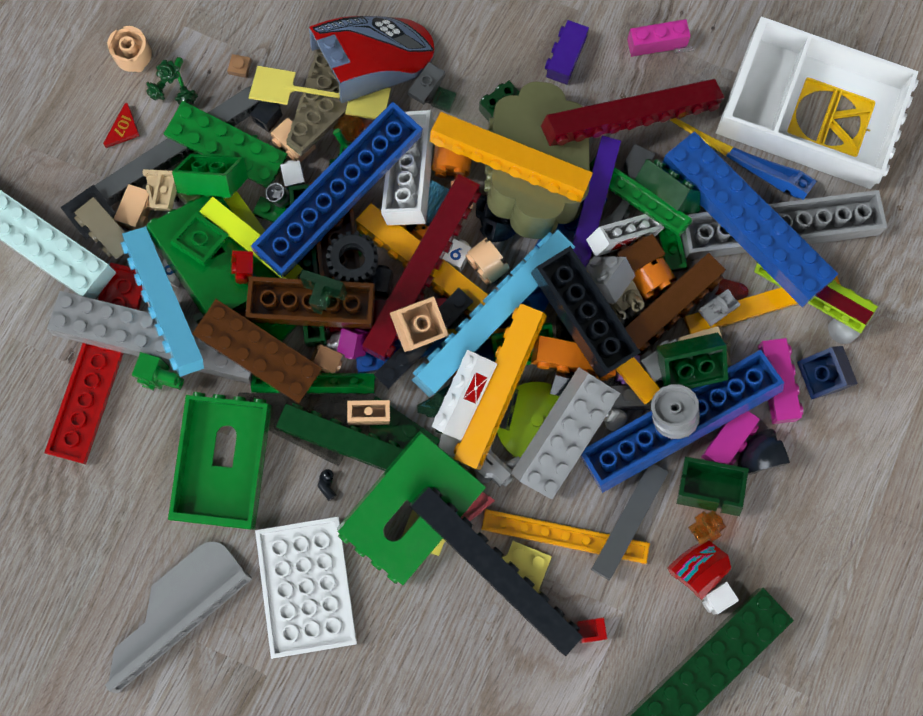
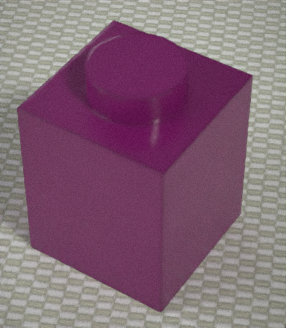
M341 328L337 352L345 354L344 357L348 359L365 356L366 352L363 351L362 345L369 332L360 328Z

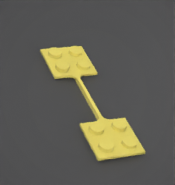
M257 66L249 99L288 105L290 94L294 91L340 98L339 93L294 86L293 82L296 72ZM385 88L347 101L345 115L375 120L387 108L391 88Z
M414 510L411 512L402 537L420 517ZM442 539L431 553L439 556L446 541ZM512 541L508 554L502 557V559L506 563L511 561L519 569L517 573L522 578L526 576L535 584L533 589L538 593L552 556Z

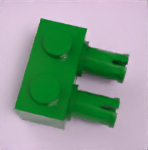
M140 352L132 376L137 379V383L141 384L143 388L152 391L155 388L162 390V387L166 385L181 390L184 384V379L178 373L169 371L170 367L161 358Z

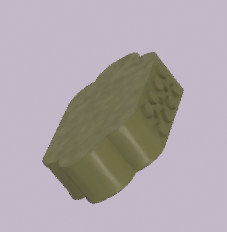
M530 82L521 88L519 96H506L497 102L493 118H489L488 131L589 171V138H585L580 142H568L562 146H549L541 128L546 115L583 107L576 102L566 101L565 94L558 86L547 82ZM485 164L486 180L484 182V192H487L488 207L496 216L510 219L513 230L520 236L531 239H543L549 232L553 234L558 224L571 223L579 217L582 210V201L585 200L589 192V185L580 203L558 193H552L541 186L532 185L521 178H515L501 170H495Z

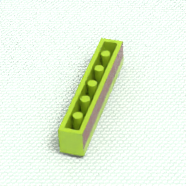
M757 263L754 272L762 276L763 278L769 280L770 282L774 283L775 285L781 287ZM835 280L808 302V304L859 333H862L878 308L871 300L860 297L853 290L837 284Z

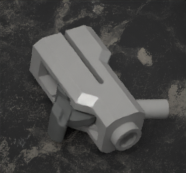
M490 447L481 470L473 468L476 478L483 484H487L492 480L499 487L502 485L506 487L514 479L511 469L516 466L520 458L518 456L506 462L504 459H499L491 451Z

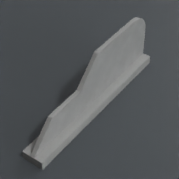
M207 542L200 545L151 586L145 623L114 648L109 681L105 684L109 692L119 693L252 580L224 545L218 542Z

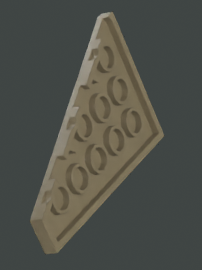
M319 48L315 52L304 87L339 93V82ZM303 92L287 137V145L302 156L345 116L348 102L341 103L340 98Z

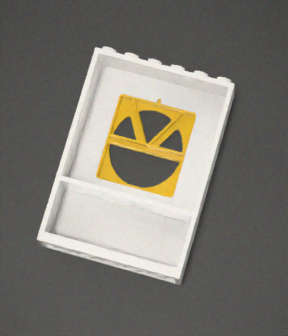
M761 16L750 39L716 134L871 189L875 184H879L882 176H886L889 171L890 165H888V161L892 159L896 148L893 146L900 138L902 131L899 128L906 120L907 114L905 110L909 108L913 97L910 95L917 87L919 80L916 78L919 71ZM818 91L833 92L817 140H811L802 132L796 119L798 105L805 96ZM841 95L856 107L855 109L836 111ZM860 116V128L857 135L852 139L834 119ZM829 128L843 141L842 145L828 146L824 144Z

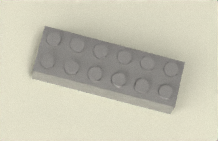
M578 367L511 473L521 483L553 499L621 393Z

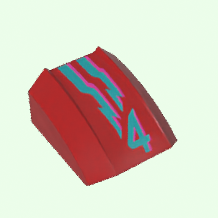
M708 540L700 542L685 551L667 569L671 576L676 580L678 579L694 592L699 599L703 600L731 570V564L728 554Z

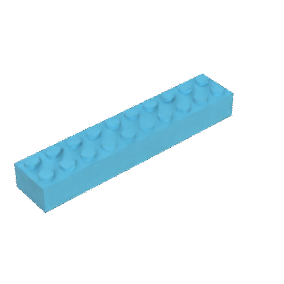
M559 230L554 234L549 232L537 244L540 248L536 246L525 256L524 260L526 262L522 260L510 272L513 276L511 277L508 274L496 286L499 290L494 289L483 300L485 305L483 306L480 303L469 314L471 319L466 318L455 329L457 333L454 334L452 332L441 343L443 348L440 349L438 347L427 358L429 362L427 364L423 362L413 372L415 377L412 381L428 397L435 394L459 369L467 350L475 352L513 313L515 308L537 288L538 284L531 275L535 267L569 246L572 249L575 248Z

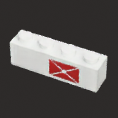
M643 214L600 226L586 240L597 257L617 251L627 244L631 246L636 243V239L643 235L647 237L653 234L655 237L664 229V226Z
M467 350L444 397L439 412L435 416L432 427L462 441L497 363Z

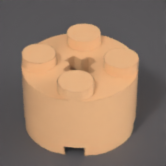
M124 26L123 29L113 31L108 38L109 52L122 70L142 72L150 62L152 49L144 34L138 28Z
M487 238L479 242L465 255L470 266L474 270L478 268L477 272L486 285L492 284L510 270L509 265L503 263V256Z

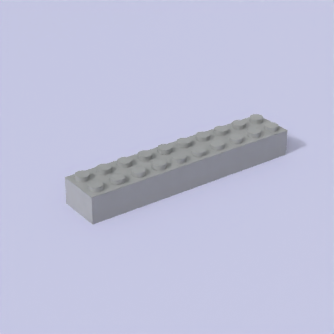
M879 190L768 204L808 244L878 236L887 228ZM708 212L687 215L692 218V222L681 235L686 260L701 259L708 253L713 257L748 253Z
M59 291L47 330L53 336L138 357L140 352L159 357L166 364H170L169 359L172 358L170 352L165 353L162 341L165 340L163 336H158L155 328L157 321L156 319H151L148 312ZM188 323V326L191 332L193 333V331L198 325ZM194 337L204 364V369L198 370L199 372L251 384L253 374Z

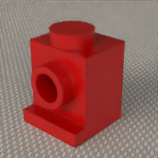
M232 250L231 274H235L236 283L245 284L249 282V277L253 276V252Z

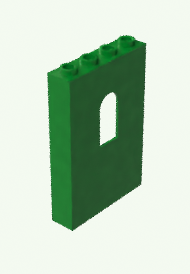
M202 195L201 198L195 201H188L184 206L172 209V211L167 212L166 215L160 218H153L147 224V230L152 242L203 316L207 313L215 299L237 313L246 310L248 282L245 284L235 282V274H231L232 250H247L229 237L221 246L225 252L210 259L205 266H202L171 245L170 240L195 212L204 217L199 211L212 197L232 212L220 196L205 197ZM253 256L252 277L279 278L278 275Z
M193 392V395H186L168 520L255 530L272 405L267 404L264 399H254V402L246 401L245 397L234 396L233 400L226 399L225 395L213 394V398L205 397L206 393ZM223 426L233 427L237 434L232 468L212 466L217 432Z
M421 431L415 435L337 527L338 537L344 543L348 544L350 542L355 546L354 550L360 556L365 557L366 555L372 560L370 563L379 571L381 569L388 573L387 577L395 584L399 582L404 585L443 539L419 517L401 539L397 541L388 540L383 533L384 526L406 500L411 503L426 486L431 489L435 487L443 495L441 499L446 504L450 502L458 509L456 514L461 518L486 488L483 483Z

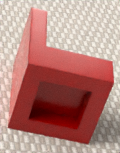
M604 617L577 622V626L580 628L578 633L583 637L580 643L607 640Z

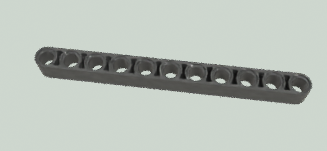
M249 86L209 111L208 114L234 127L251 116L250 114L261 100L249 99L252 87ZM167 138L94 186L107 203L112 206L123 198L128 184L140 188L147 183V179L143 175V169L167 170L194 153V151Z

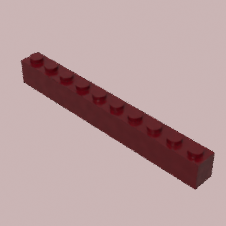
M711 79L548 114L542 122L541 128L549 146H562L568 142H580L589 137L597 138L603 134H615L620 130H632L642 125L649 126L656 122L664 123L669 119H681L687 115H698L704 111L712 112L720 107V103L725 97L717 81Z
M458 174L362 345L363 351L384 362L387 357L391 358L396 349L394 344L399 339L390 313L423 301L425 288H430L435 278L433 277L435 270H440L444 262L442 259L444 254H448L453 246L451 241L454 236H459L463 228L461 223L464 219L467 220L472 212V209H470L473 202L477 203L481 196V192H479L480 184Z

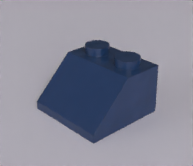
M843 346L830 347L797 362L811 400L858 384Z

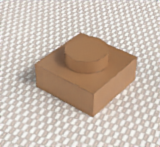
M232 54L227 70L228 74L247 78L252 62L251 58Z

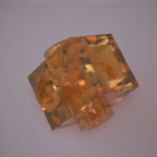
M343 115L332 129L339 128L347 141L353 142L364 131L363 127L365 125L360 117Z
M710 511L709 513L701 512L694 517L696 522L688 527L700 545L709 539L711 542L722 536L720 532L726 528L722 518L715 511Z

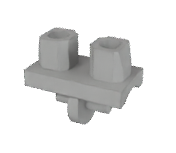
M727 289L698 311L711 327L741 304Z

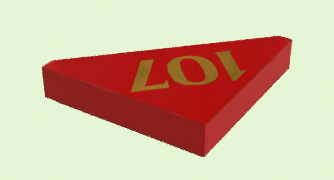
M128 103L123 105L103 143L105 148L140 136Z

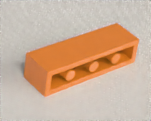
M545 336L537 338L531 357V364L537 365V368L549 369L550 367L557 369V372L569 373V371L576 372L578 367L599 379L575 342ZM616 369L599 380L608 381V379L616 376Z

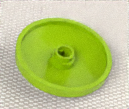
M529 382L516 387L519 391L510 430L499 428L497 431L501 444L513 457L519 456L521 458L560 396L550 394L551 384Z

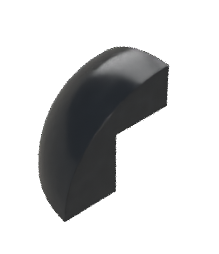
M481 194L476 203L475 210L476 217L481 221L482 227L480 231L488 241L496 243L505 241L515 235L516 232L511 226L510 219L500 218L492 213L487 204V195Z
M769 428L758 432L747 441L748 444L739 455L738 467L748 468V475H752L762 470L785 466L790 461L783 442L777 440L776 432Z

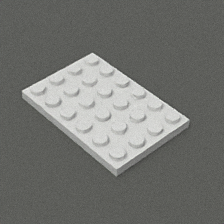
M339 517L255 530L271 659L357 644L343 541L338 537L339 533L337 532V527L340 525Z

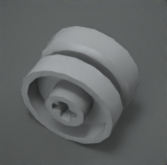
M676 384L662 387L655 393L651 402V412L656 430L661 435L670 439H681L691 435L696 430L700 417L699 401L696 394L690 388Z

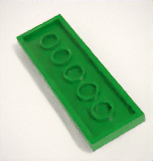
M184 101L179 105L163 133L165 137L198 154L244 157L248 179L265 188L274 182L281 169L280 165L284 164L287 158V153Z

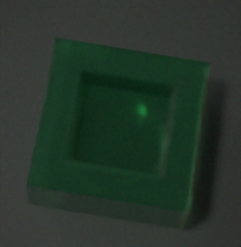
M438 87L431 106L449 113L457 95L455 92Z

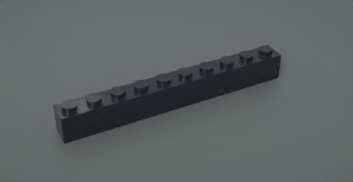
M426 486L409 506L545 639L566 657L583 638L578 633L580 628L572 621L568 623L563 618L565 615L563 611L557 606L553 608L548 603L550 599L542 591L537 593L533 589L535 584L526 576L522 578L517 573L519 569L511 561L506 563L502 559L504 554L497 547L492 549L487 544L488 538L481 532L477 534L472 529L474 525L466 517L461 519L456 514L458 509L450 502L446 504L441 499L443 495L435 487L431 489Z

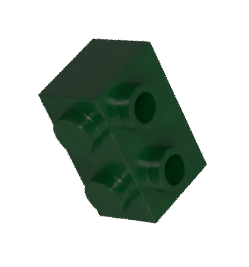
M510 80L505 84L501 83L495 88L494 92L490 95L486 94L481 98L479 111L489 122V118H493L497 102L506 96H519L520 91Z

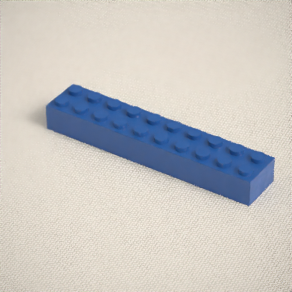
M392 102L251 245L253 252L279 276L284 278L422 136L423 128L398 105Z
M695 131L665 155L663 160L666 163L665 167L669 170L672 168L678 171L683 180L688 179L695 184L694 187L700 191V205L802 308L836 278L838 273Z
M759 350L728 367V380L691 388L699 401L700 413L699 424L691 435L681 439H670L661 435L655 428L652 412L650 411L586 447L581 454V459L603 493L783 392L784 381L762 350Z

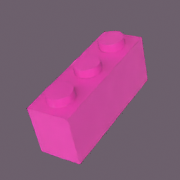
M685 19L630 28L627 42L631 57L686 48L691 36L687 20Z
M747 411L724 424L701 458L707 461L733 465L736 461L734 458L736 453H741L748 444L745 441L749 435L753 436L758 430L759 426L756 424L760 419Z

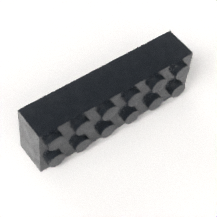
M571 246L536 266L531 272V275L599 379L641 353Z

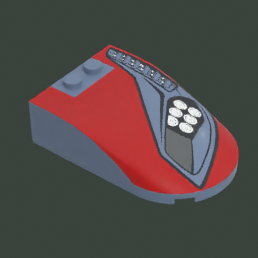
M349 16L309 26L311 50L320 48L339 82L341 103L414 79L421 74L428 62L431 63L434 58V41L430 33L422 25L409 19L383 16Z

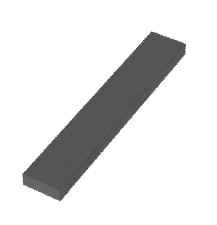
M655 464L645 470L591 568L593 572L610 581L668 475V471Z

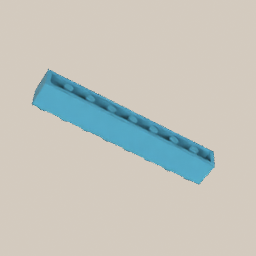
M146 226L122 233L124 241L121 242L124 254L128 253L130 257L127 258L130 269H135L136 271L134 275L137 286H142L143 288L141 295L144 302H149L150 307H148L150 317L157 321L155 328L158 336H163L165 340L162 341L165 353L170 352L172 358L169 361L173 371L177 370L181 377L204 369L201 353Z

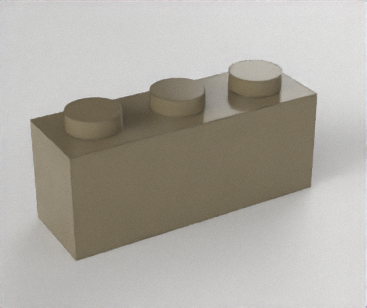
M94 197L74 212L77 215L74 219L81 227L86 225L90 229L89 236L96 243L100 241L105 246L102 250L109 258L114 256L117 259L124 253L121 242H124L122 233L125 232Z

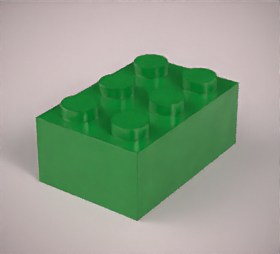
M190 154L172 171L177 193L189 196L203 195L205 197L220 196L222 198H230L248 179L244 157Z

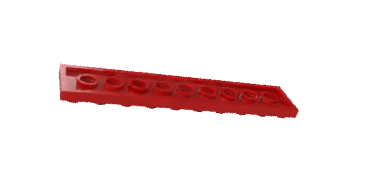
M111 262L110 267L116 274L100 292L98 300L139 310L143 288L142 286H137L134 278L136 274L135 269L131 270L130 267ZM82 343L48 440L45 454L86 465L124 353Z

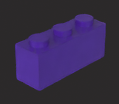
M567 20L565 27L561 26L558 34L560 40L558 43H554L551 51L553 53L552 59L548 58L545 65L547 78L568 85L587 39L589 27Z

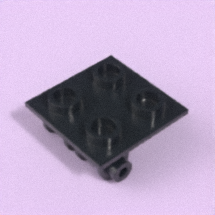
M94 184L60 207L85 240L90 237L88 234L90 229L86 225L81 227L74 219L77 216L74 213L76 210L94 197L112 219H114L116 214Z

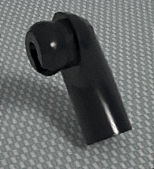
M325 469L319 476L318 488L326 499L331 501L337 496L331 488L334 474L330 469Z

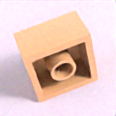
M434 296L390 313L404 352L449 336Z

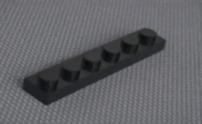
M459 287L439 307L446 329L473 303V300ZM436 341L404 352L401 346L379 368L374 376L389 390Z

